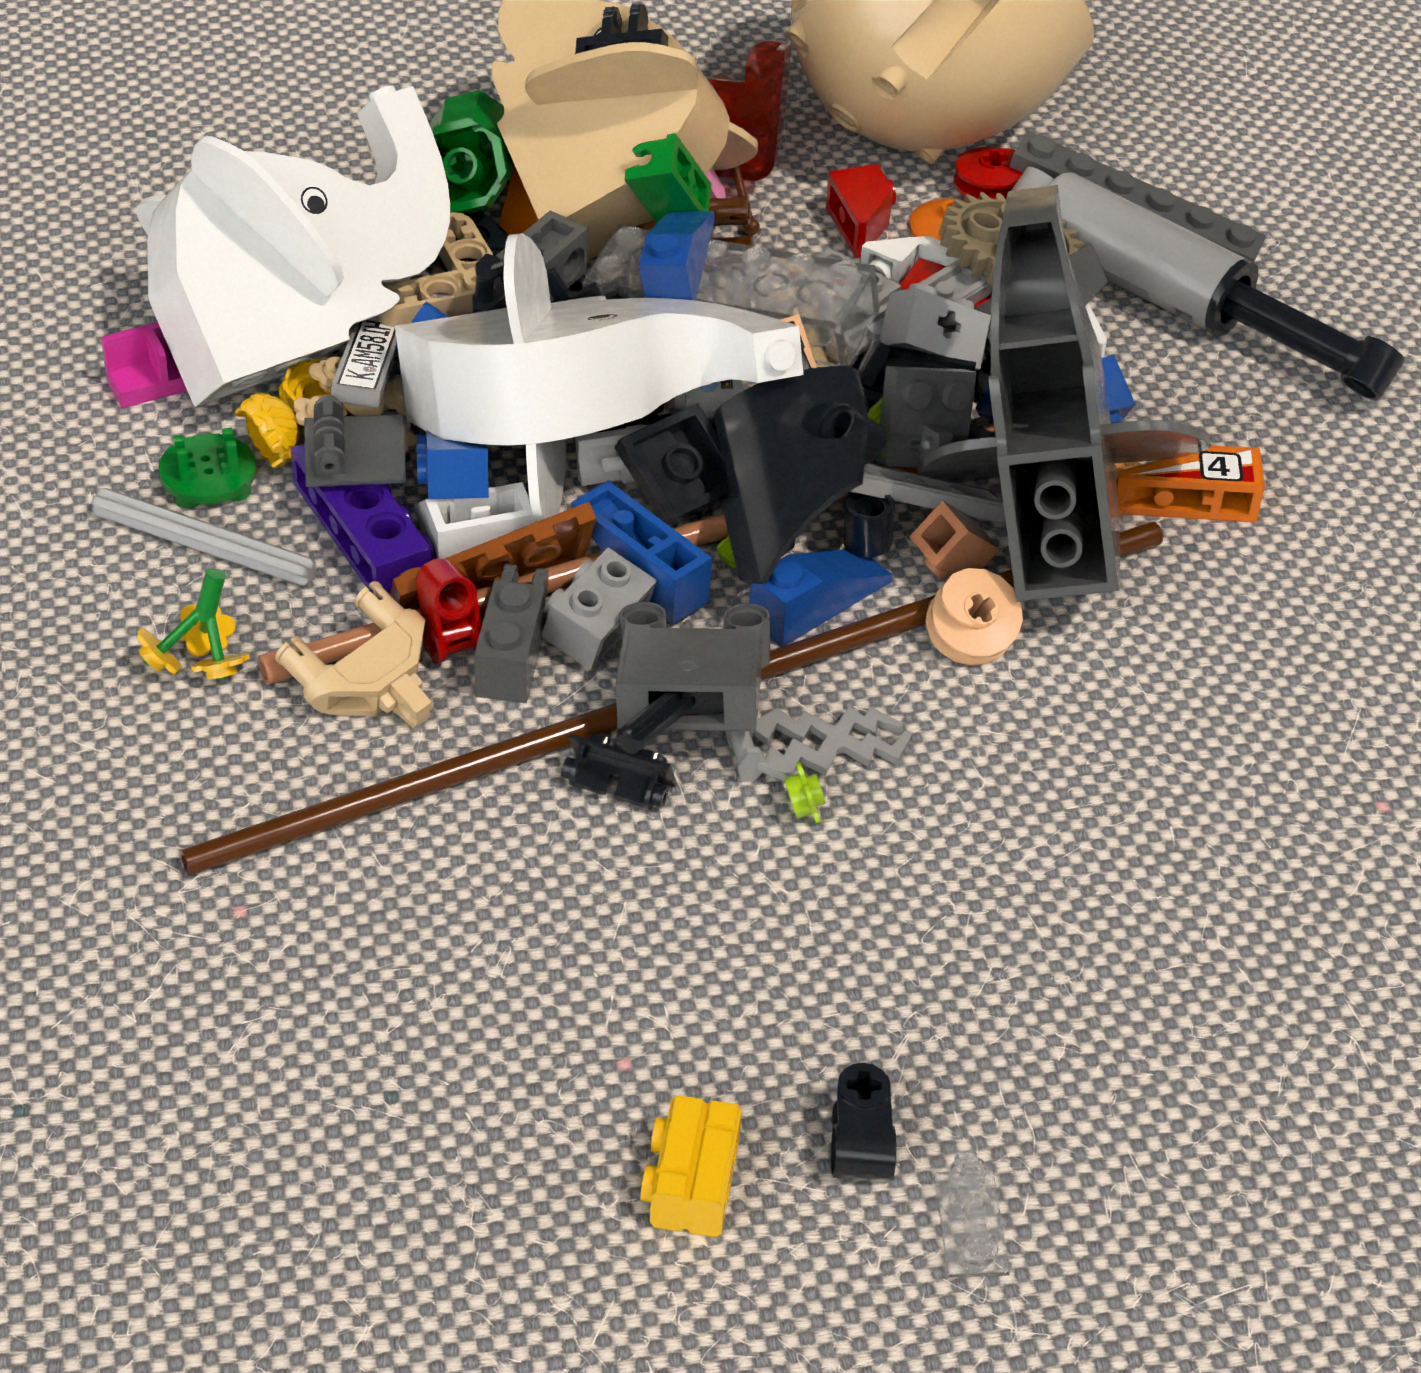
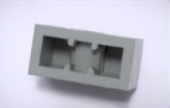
M910 284L909 289L889 293L880 341L889 347L976 362V370H980L991 315L975 310V304L969 300L961 298L945 299L937 296V289L924 284Z

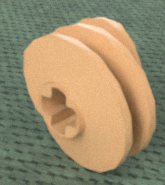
M967 568L953 573L928 605L925 623L929 638L939 652L954 662L970 666L989 664L1004 655L1018 637L1023 622L1022 605L1020 601H1016L1014 588L1001 576L986 569Z

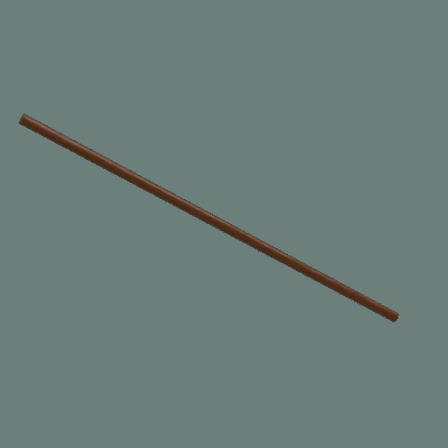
M1152 521L1120 532V558L1160 545L1163 541L1160 526ZM1012 569L997 574L1015 590ZM935 595L770 650L771 660L762 669L761 681L926 625L928 605ZM616 703L180 850L182 864L187 875L191 876L572 746L569 740L570 734L587 738L589 734L604 735L619 730L617 727Z

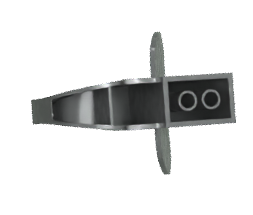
M1058 185L1008 191L995 256L991 301V376H989V388L996 437L959 441L938 447L921 459L917 465V474L957 483L1000 477L1017 602L1119 591L1121 548L1115 463L1167 460L1189 456L1209 449L1211 447V438L1207 432L1193 426L1171 421L1140 420L1111 423L1100 346L1069 259L1063 232Z

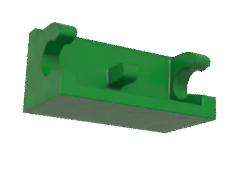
M676 133L667 134L665 139L640 143L632 149L636 157L652 155L650 162L646 165H635L625 169L624 180L656 223L668 212L709 211L712 184Z

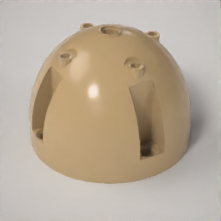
M792 0V25L786 31L787 37L795 44L800 65L809 85L821 103L828 109L831 116L840 125L851 132L858 133L873 142L887 147L916 152L921 159L929 164H934L944 151L992 137L1031 115L1064 82L1090 49L1094 40L1093 21L1085 0Z

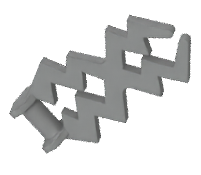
M848 707L840 721L835 725L829 724L806 711L795 721L782 710L776 708L757 719L756 731H725L729 749L734 750L737 759L736 765L741 782L755 781L762 773L784 781V778L794 775L797 769L796 763L800 761L806 767L826 776L836 755L840 753L852 757L867 767L870 766L873 754L897 765L912 736L910 731H904L892 746L875 736L877 727L899 734L903 724L873 707L869 708L865 716ZM853 728L866 734L862 741L850 735ZM775 729L792 738L784 755L770 746L765 757L763 751L759 747H755L752 741L754 736L768 745ZM809 732L823 740L818 751L803 744Z

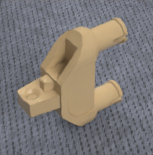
M378 581L369 584L373 593L365 586L356 596L354 605L362 610L382 631L334 665H326L298 636L290 639V643L294 646L293 649L285 642L277 651L275 661L282 665L304 687L303 694L305 700L321 713L338 716H376L382 711L388 713L392 710L413 729L417 728L431 716L432 701L421 690L423 682L417 675L426 619L416 610L404 609L383 589Z

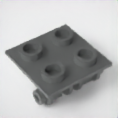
M323 395L316 401L313 407L314 418H304L306 487L406 483L403 414L344 417L343 405L335 396Z

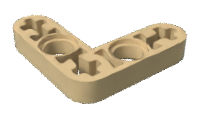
M450 213L446 240L439 252V256L448 272L384 285L385 288L397 293L400 300L391 309L376 317L381 324L395 327L411 323L426 301L449 317L473 312L472 295L475 293L476 285L475 264L485 254H493L469 216L462 213ZM472 258L477 259V261L465 262L460 261V259ZM434 294L450 295V297L447 298H435L431 296Z

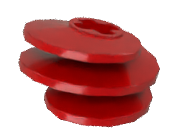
M978 147L960 154L955 163L956 173L953 180L956 190L963 196L969 194L978 199L980 192H984L991 199H995L996 194L1001 193L1006 199L1008 191L1012 190L1022 175V172L1009 167L1015 150L1010 148Z

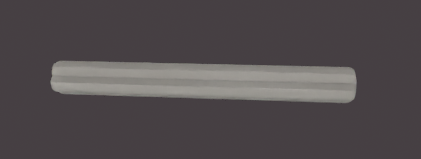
M108 488L99 489L91 501L93 505L92 512L98 517L302 587L308 586L316 574V562L310 557Z

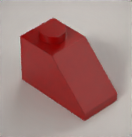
M878 164L828 172L826 209L854 257L861 258L862 246L868 241H877L888 227L891 206H894L896 203L895 186L892 180H887Z

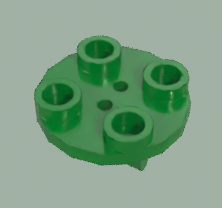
M232 427L223 428L222 434H197L184 438L183 435L173 436L174 444L168 447L159 459L158 473L161 484L165 491L173 496L174 503L185 509L195 508L200 504H217L228 500H244L251 494V484L256 478V457L248 445L233 436Z

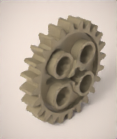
M980 192L978 199L966 194L964 201L955 199L953 205L947 207L938 235L942 236L940 245L948 247L946 252L948 257L959 258L956 264L957 267L972 268L971 277L974 278L981 275L988 277L987 285L991 286L993 285L999 233L1007 200L1001 193H997L995 199H991L984 192ZM1062 219L1068 255L1081 249L1084 242L1075 239L1076 230L1064 229L1067 221Z

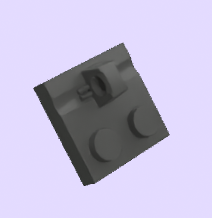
M886 366L879 423L886 432V441L881 453L875 458V463L886 467H917L921 459L936 448L967 440L977 372L966 369Z

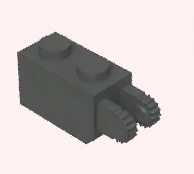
M505 564L501 579L494 580L474 654L476 697L527 704L543 641L541 635L546 622V615L543 614L548 590L549 570L537 568L532 577V583L524 584L518 583V566Z

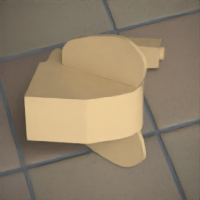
M502 0L498 12V31L506 49L514 57V61L512 63L498 60L492 62L493 82L504 106V115L497 123V126L538 220L551 210L588 228L587 261L615 246L617 237L626 229L654 220L624 180L625 169L635 165H646L652 158V155L636 157L632 152L636 145L643 142L665 139L667 134L676 133L705 175L711 168L713 170L734 168L756 156L758 152L756 138L744 129L729 122V116L722 99L698 68L696 59L686 52L682 45L665 29L648 19V30L663 29L669 37L668 46L646 42H628L575 54L576 38L601 35L603 10H605V7H618L622 18V33L628 32L630 7L619 3L604 2V0Z

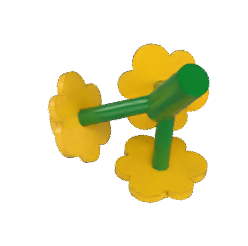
M207 569L205 571L197 605H187L181 610V623L162 641L156 639L143 627L137 631L138 635L136 638L142 644L138 651L145 664L158 672L166 668L175 675L182 669V665L170 653L169 649L180 640L186 642V649L193 656L201 657L207 655L210 650L212 652L213 659L194 663L191 666V672L205 671L207 679L218 678L221 681L226 680L227 676L238 673L236 665L249 660L250 655L249 653L225 656L223 654V651L227 648V638L234 634L236 628L233 618L221 614L218 606L226 579L224 572L218 569Z

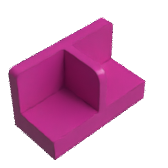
M158 322L102 337L106 379L122 409L187 391Z

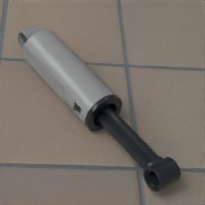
M1028 166L1011 190L1058 185L1062 219L1067 221L1064 229L1076 230L1075 239L1083 241V247L1088 244L1094 247L1107 281L1217 337L1225 335L1237 322H1240L1341 373V380L1350 389L1374 401H1379L1405 363V358L1398 350L1378 338L1367 336L1364 340H1357L1256 290L1259 274L1258 266L1254 262L1075 173H1062L1053 179L1043 171Z

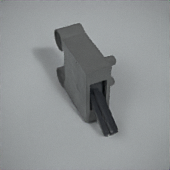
M636 602L627 605L619 613L621 654L615 684L617 727L619 729L617 730L616 739L619 743L623 744L625 752L635 754L658 735H667L672 730H710L716 736H725V731H756L762 669L771 660L770 614L765 607L750 603L731 606L723 614V629L667 628L665 609L651 602Z

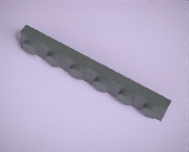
M1027 131L1015 150L1009 167L1022 173L1028 166L1034 167L1048 174L1053 179L1062 173H1075L1252 262H1255L1267 237L1253 230L1248 225L1236 223L1214 213L1207 207L1193 204L1173 195L1166 189L1157 188L1133 177L1128 172L1116 170L1094 160L1087 154L1073 151L1055 143L1046 136L1037 135L1030 131Z

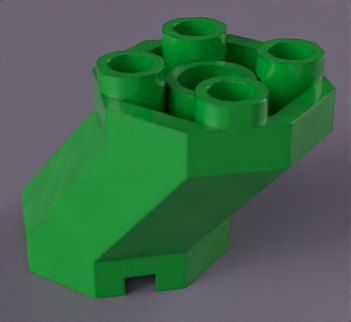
M481 90L446 98L429 124L440 152L447 178L450 213L455 212L466 215L490 209L511 177L514 162L497 126V123L504 115V106Z

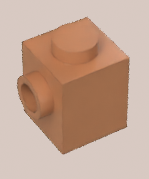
M943 500L909 536L926 556L923 559L925 565L942 580H945L953 573L967 568L983 569L1000 550L973 518Z

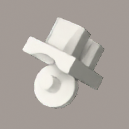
M649 425L628 426L624 429L594 432L575 437L578 480L580 484L586 486L605 483L608 480L610 482L622 480L624 484L634 483L635 480L614 447L619 439Z

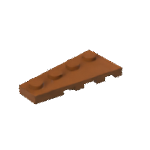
M586 502L444 559L453 563L475 585L476 590L493 585L494 580H500L505 564L517 565L520 577L536 572L537 568L546 569L584 557L597 518L590 502ZM421 567L406 570L393 579L390 595L404 609L410 608L415 610L420 608L415 584L416 576ZM453 583L446 585L442 589L440 596L447 593Z

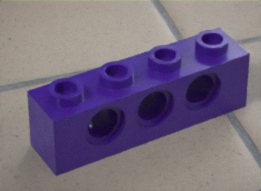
M305 443L291 447L294 486L371 593H373V590L369 587L371 582L378 581L383 589L390 594L394 578L406 570L422 567L425 563L436 559L431 539L427 534L421 535L414 526L409 509L405 504H398L392 496L389 484L306 487Z

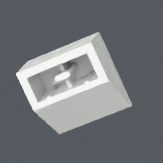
M522 482L489 488V498L426 499L414 504L415 514L422 533L427 534L431 539L436 559L447 558L535 523L530 499Z

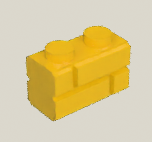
M675 1095L674 1098H671L667 1118L656 1116L651 1141V1152L660 1153L657 1166H645L640 1201L651 1203L650 1224L654 1228L682 1232L683 1229H686L690 1234L715 1238L722 1235L740 1140L742 1109L738 1104L713 1100L705 1103L700 1098Z

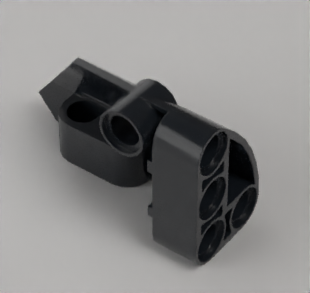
M842 365L816 367L803 370V375L761 382L736 394L720 405L715 411L713 417L731 495L723 501V511L740 581L744 583L767 584L780 558L794 548L795 539L832 503L863 484L865 464L873 461L884 448L886 432L881 425L868 416V402L860 373L855 368Z

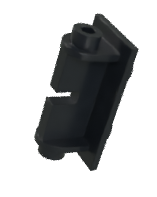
M574 734L569 736L576 757L575 759L571 757L565 759L561 770V777L569 779V785L606 795L612 778L619 780L614 793L615 799L649 810L654 805L661 808L664 806L669 789L662 784L672 787L676 786L677 782L671 764L667 763L668 761L664 756L654 751L640 749L637 753L630 754L625 752L624 749L618 748L614 741L601 735L589 734L587 738Z

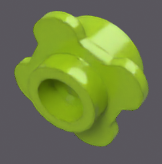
M801 761L797 762L796 766L799 773L784 778L796 817L799 819L813 814L816 824L821 823L816 807L826 804L817 774L806 776Z

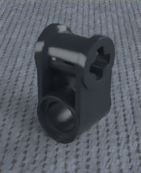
M852 1064L846 1067L839 1075L837 1101L834 1103L832 1112V1177L893 1180L896 1167V1130L892 1123L891 1084L889 1077L882 1069L873 1064Z

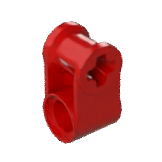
M441 558L425 563L416 576L415 587L417 589L421 615L426 619L423 641L431 660L437 665L445 662L448 655L471 648L475 651L483 623L480 617L475 585L449 560ZM453 583L450 590L440 596L442 589L446 585Z

